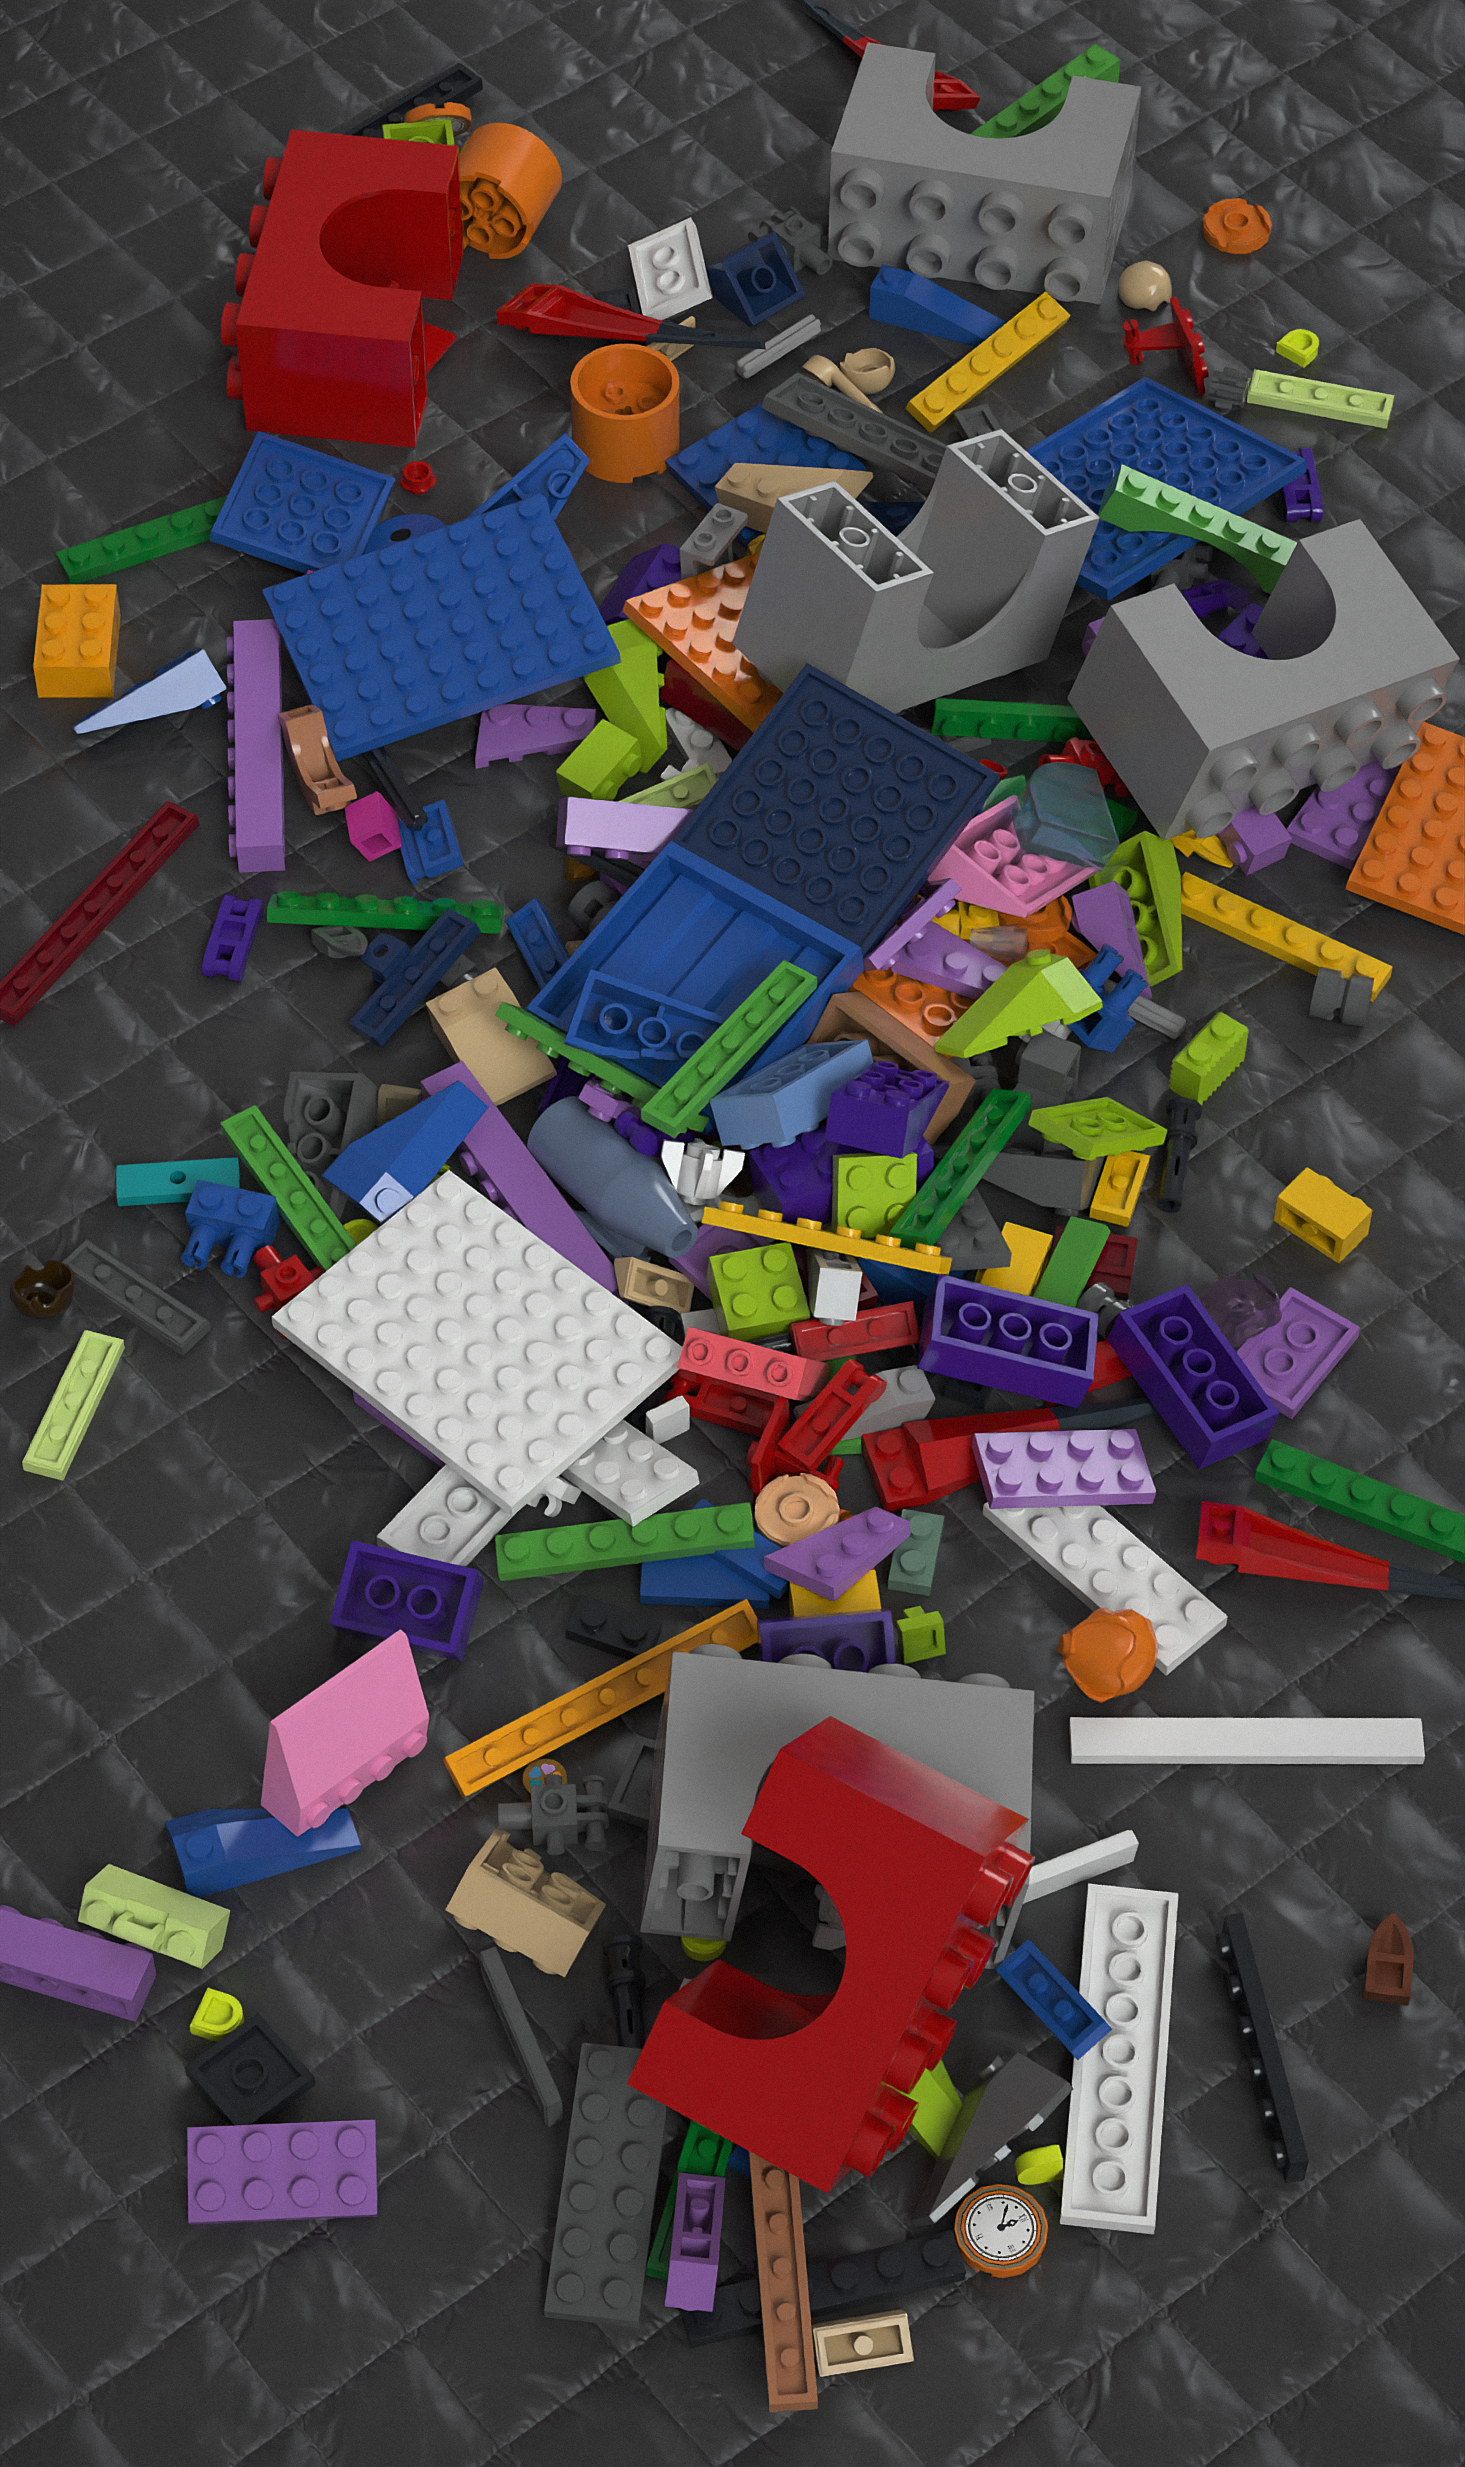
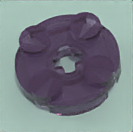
M1239 1274L1227 1276L1210 1285L1200 1297L1203 1307L1233 1348L1243 1345L1248 1338L1254 1337L1268 1327L1276 1325L1282 1318L1280 1299L1275 1285L1265 1276L1252 1274L1254 1280H1241ZM1236 1306L1240 1307L1239 1309L1232 1310Z

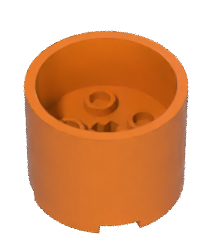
M488 123L473 131L459 153L464 249L469 245L479 251L488 253L489 259H507L521 253L529 243L560 191L562 172L553 152L533 133L508 123Z
M636 344L604 346L584 356L572 371L570 389L572 440L590 459L585 470L597 478L616 483H633L634 477L648 475L653 472L660 475L666 471L665 461L679 452L680 445L679 375L674 364L662 353Z

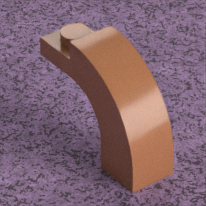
M311 704L277 714L294 774L302 794L314 815L342 809L351 804V800L357 799L354 784L341 772L331 749L322 710Z

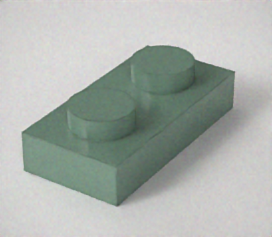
M902 1509L901 1518L910 1521L911 1535L894 1549L888 1578V1589L930 1596L945 1516Z

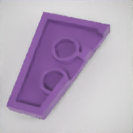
M501 704L484 710L481 714L475 756L476 769L488 767L489 761L508 758L510 763L523 760V755L543 752L547 755L574 751L595 728L596 709Z

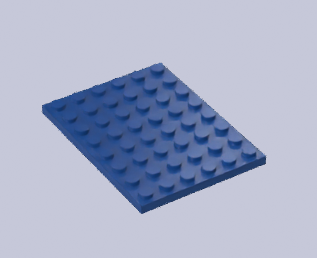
M1143 377L1026 450L1096 515H1098L1105 489L1122 464L1237 516L1304 474L1307 467L1306 459L1147 377ZM1099 519L1075 584L1109 601L1201 540L1171 532H1129Z
M541 494L262 589L266 605L310 704L322 710L328 734L327 738L337 762L621 663L620 652Z

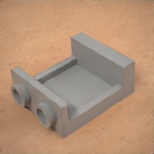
M716 503L680 548L682 580L733 562L732 541L748 523V514Z

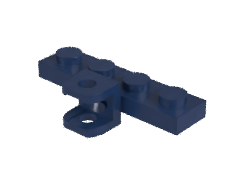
M447 908L412 950L409 949L406 943L391 935H377L369 944L364 954L361 955V958L365 965L372 970V976L380 987L350 1020L349 1025L352 1030L382 1047L480 934L481 931L477 924ZM382 948L388 949L384 956H375L378 950Z

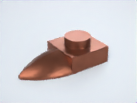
M1391 1913L1384 1919L1371 1938L1366 1957L1363 2000L1409 2006L1414 1958L1413 1946L1409 1933L1397 1914Z

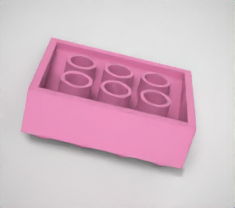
M1014 794L971 819L927 880L932 882L952 878L962 889L953 899L1026 918L1096 874L1102 866Z
M401 1629L270 1721L261 1806L296 1837H299L311 1827L317 1828L328 1819L330 1813L344 1803L350 1804L355 1801L364 1788L375 1780L381 1781L385 1779L398 1763L407 1757H415L425 1747L427 1743L429 1713L407 1634Z

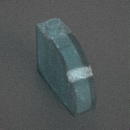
M1067 762L1044 764L1035 770L1013 805L1012 820L1021 849L1101 872L1120 844L1096 769Z

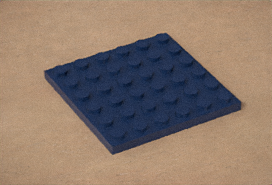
M807 663L672 842L860 946L864 961L868 953H872L992 793L1000 782L999 774Z

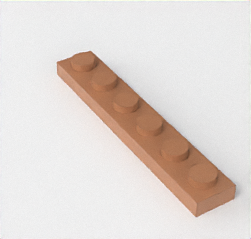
M749 2151L769 2412L818 2409L799 2178Z

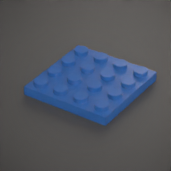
M763 402L665 461L667 471L709 512L716 503H719L715 490L716 484L734 463L866 471L865 466L850 452L839 450L834 443L821 437L807 434L803 428L791 422L778 420L773 416V413L761 408ZM744 526L736 538L748 549V544L753 539L766 533Z
M258 431L211 530L210 541L307 574L308 570L317 571L364 555L392 493L396 478Z

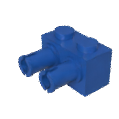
M1103 944L1101 950L1086 969L1078 970L1102 1000L1103 1008L1067 1026L1088 1047L1113 1053L1136 1024L1129 1016V1007L1149 984L1139 973L1128 969L1117 986L1108 994L1104 990L1103 984L1117 966L1123 962L1124 958L1120 954L1116 956L1119 952L1113 947Z
M198 1180L185 1211L190 1238L185 1251L182 1253L181 1260L185 1265L193 1268L197 1258L199 1260L196 1266L197 1269H204L207 1266V1260L213 1245L226 1247L228 1250L221 1263V1270L232 1277L236 1267L238 1268L236 1278H243L246 1275L252 1254H256L258 1250L265 1246H272L280 1226L276 1196Z

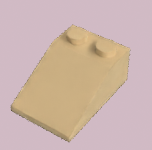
M495 967L426 1002L433 1030L455 1064L460 1061L465 1063L497 1107L553 1078L557 1073L548 1055L536 1048L539 1041L530 1036L526 1040L516 1037L505 1030L508 1023L495 1016L502 1001L521 1008L515 995Z

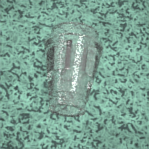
M1018 924L979 929L972 928L970 945L990 957L1015 963L1016 960L1026 958L1028 929L1018 928Z

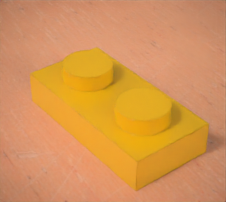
M1127 1151L1121 1152L1118 1156H1107L1090 1207L1089 1218L1129 1227L1149 1167V1155Z

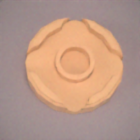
M800 1473V1476L789 1477V1474L778 1476L766 1484L756 1498L755 1522L758 1532L781 1548L839 1523L840 1508L835 1491L825 1480L812 1474Z

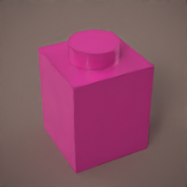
M378 791L344 807L350 842L369 862L402 847L397 812Z

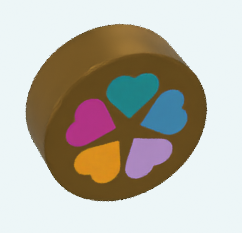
M539 1759L526 1767L523 1773V1790L530 1801L531 1786L545 1785L544 1778L547 1775L562 1776V1784H567V1774L560 1763L551 1759Z

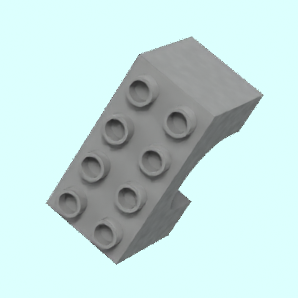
M868 42L831 150L828 255L833 260L845 261L857 267L874 266L881 268L883 264L917 273L926 278L940 277L981 284L994 290L1011 289L1041 295L1046 291L1050 296L1060 301L1069 302L1076 300L1101 304L1131 196L1141 87L1072 76L1063 108L1058 116L1048 125L1033 133L1019 137L984 138L961 132L949 126L933 112L936 53Z
M1002 429L946 447L934 485L927 500L911 523L897 537L886 529L836 481L777 498L732 644L757 667L759 676L765 682L776 686L783 693H785L803 667L808 663L894 714L899 713L912 706L944 695L953 694L966 687L998 676L1007 675L1012 671L1048 659L1100 517Z
M1361 519L1298 541L1251 632L1270 660L1246 655L1216 638L1198 619L1175 584L1110 605L1067 699L1163 841L1193 830L1198 838L1211 837L1226 828L1235 819L1238 812L1255 806L1261 815L1272 814L1289 804L1302 788L1317 783L1323 792L1333 791L1349 782L1358 773L1361 766L1378 760L1382 768L1391 769L1407 761L1420 748L1421 740L1416 734L1423 721L1432 717L1445 705L1447 695L1443 691V687L1460 658Z
M718 1644L701 1645L695 1647L689 1653L673 1652L655 1741L640 1932L731 1942L751 1851L759 1844L742 1835V1830L779 1750L829 1716L1028 1818L1029 1820L1016 1847L1030 1854L1034 1691L1010 1688L1009 1683L1005 1679L985 1673L971 1674L961 1678L958 1682L921 1679L920 1674L915 1669L901 1664L879 1665L872 1668L868 1673L831 1669V1665L825 1659L810 1654L790 1655L780 1660L779 1663L742 1659L736 1650ZM1030 1873L1014 1903L1010 1907L1002 1905L988 1928L981 1924L977 1928L996 1939L992 1954L985 1966L986 1969H995L1004 1961L1029 1887Z

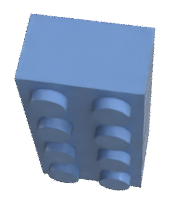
M868 1039L804 1044L709 1099L722 1146L739 1145L740 1149L746 1150L758 1147L763 1143H771L772 1147L778 1148L794 1143L796 1141L795 1136L800 1133L817 1129L820 1126L819 1121L828 1119L831 1093L874 1063Z

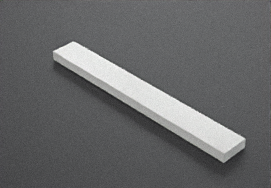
M1070 1717L1069 1721L1071 1764H1423L1425 1759L1421 1718Z

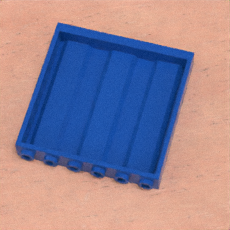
M670 841L527 1006L526 1011L567 1034L582 987L590 969L726 1018L733 1014L783 960L816 976L817 988L716 1094L718 1095L801 1047L815 1030L832 995L846 993L865 970L860 946ZM608 1058L659 1089L687 1062L683 1060ZM709 1102L700 1112L710 1119L703 1132H697L704 1136L710 1134L718 1138L719 1133Z

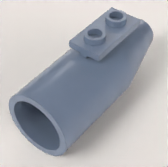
M578 1096L561 1099L547 1108L533 1125L529 1134L527 1148L540 1167L587 1210L586 1212L574 1211V1213L593 1239L608 1251L607 1256L612 1261L615 1258L633 1257L649 1262L651 1257L643 1251L645 1246L670 1258H678L686 1254L694 1246L698 1237V1228L664 1170L649 1155L639 1153L631 1145L629 1139L622 1137L615 1130L614 1124L611 1121L606 1122L588 1112L590 1105L579 1100Z

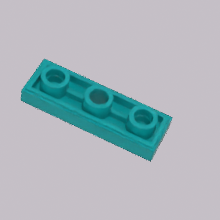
M234 1157L116 1165L118 1206L189 1202L198 1180L240 1189L239 1159Z

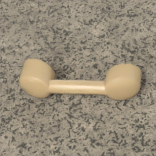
M815 355L801 367L802 371L811 379L829 388L835 385L845 396L882 413L829 359Z

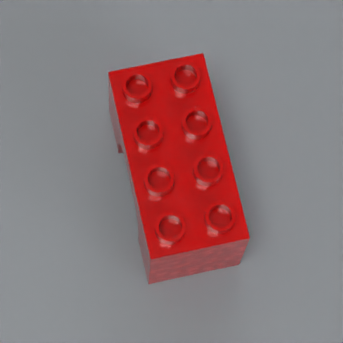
M291 129L283 158L268 157L266 160L263 193L265 200H271L269 206L255 204L252 209L249 239L250 246L257 248L256 253H240L238 257L235 288L237 296L243 297L242 302H226L223 309L221 322L222 345L238 347L239 355L232 356L229 362L227 396L229 399L243 400L246 431L416 448L428 400L422 298L452 301L464 255L459 146ZM389 280H394L399 284L400 289L384 288Z
M832 1716L827 1717L779 1750L741 1834L803 1867L818 1880L830 1895L840 1915L846 1940L845 1968L837 1992L816 1996L790 1994L766 1985L718 1959L664 2001L627 2085L827 2194L851 2169L870 2178L881 2163L886 2151L894 2153L897 2150L917 2113L919 2102L900 2092L910 2095L925 2069L932 2072L936 2068L956 2030L958 2021L939 2012V2009L941 2008L947 2012L950 2011L963 1988L971 1990L974 1987L992 1954L996 1939L978 1930L979 1924L988 1928L1002 1905L1010 1907L1014 1903L1032 1869L1035 1856L1016 1847L1029 1819Z

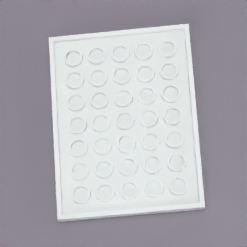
M450 1170L445 1172L272 1316V1324L275 1329L511 1516L515 1515L680 1369L677 1366L683 1348Z

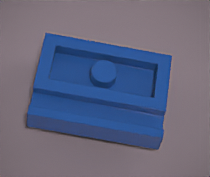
M444 799L423 807L428 816V822L423 825V829L420 831H415L414 828L409 829L403 820L399 821L398 819L402 841L400 849L407 875L413 885L418 884L417 879L428 876L430 879L465 865L450 811Z

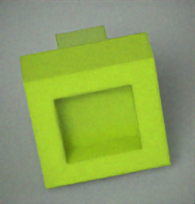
M921 1606L904 1609L905 1619L897 1620L899 1654L904 1664L946 1654L944 1622L939 1611L925 1614Z

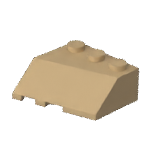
M734 463L716 484L715 490L719 504L748 514L746 527L767 533L777 498L836 481L856 499L872 480L873 473L844 469Z
M497 1826L470 1863L445 1910L453 1914L454 1919L460 1925L472 1930L480 1929L492 1936L494 1942L504 1950L510 1952L518 1951L533 1959L534 1965L541 1971L552 1975L559 1974L565 1978L606 1904L567 1875L558 1872L548 1873L540 1862L541 1856L530 1848L525 1849L524 1852L515 1849L506 1842L510 1834L505 1830H499V1826Z

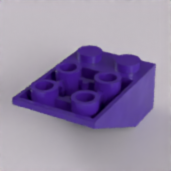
M876 1061L831 1093L825 1140L903 1159L916 1149L949 1088L950 1081L937 1079V1075L930 1071L915 1070L912 1073L898 1069L899 1066L893 1062Z

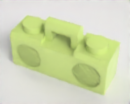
M108 1864L85 1885L78 1921L203 1969L222 1950L231 1910Z

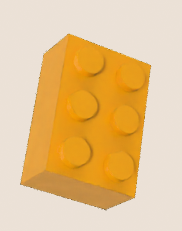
M116 584L42 585L33 664L38 698H113L121 617Z

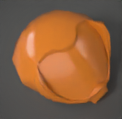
M1100 1608L1069 1632L1061 1635L1057 1652L1062 1655L1064 1666L1081 1691L1088 1698L1103 1703L1109 1699L1117 1698L1139 1689L1154 1669L1159 1647L1151 1620L1132 1609L1112 1611L1108 1608Z

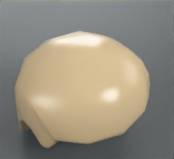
M1147 260L1132 264L1122 272L1119 278L1117 291L1126 306L1134 309L1146 308L1155 311L1161 302L1170 303V298L1172 297L1171 280L1168 273L1159 264Z
M877 348L861 349L853 354L847 353L845 361L840 362V369L863 394H876L885 389L893 379L895 362L894 358L887 352Z

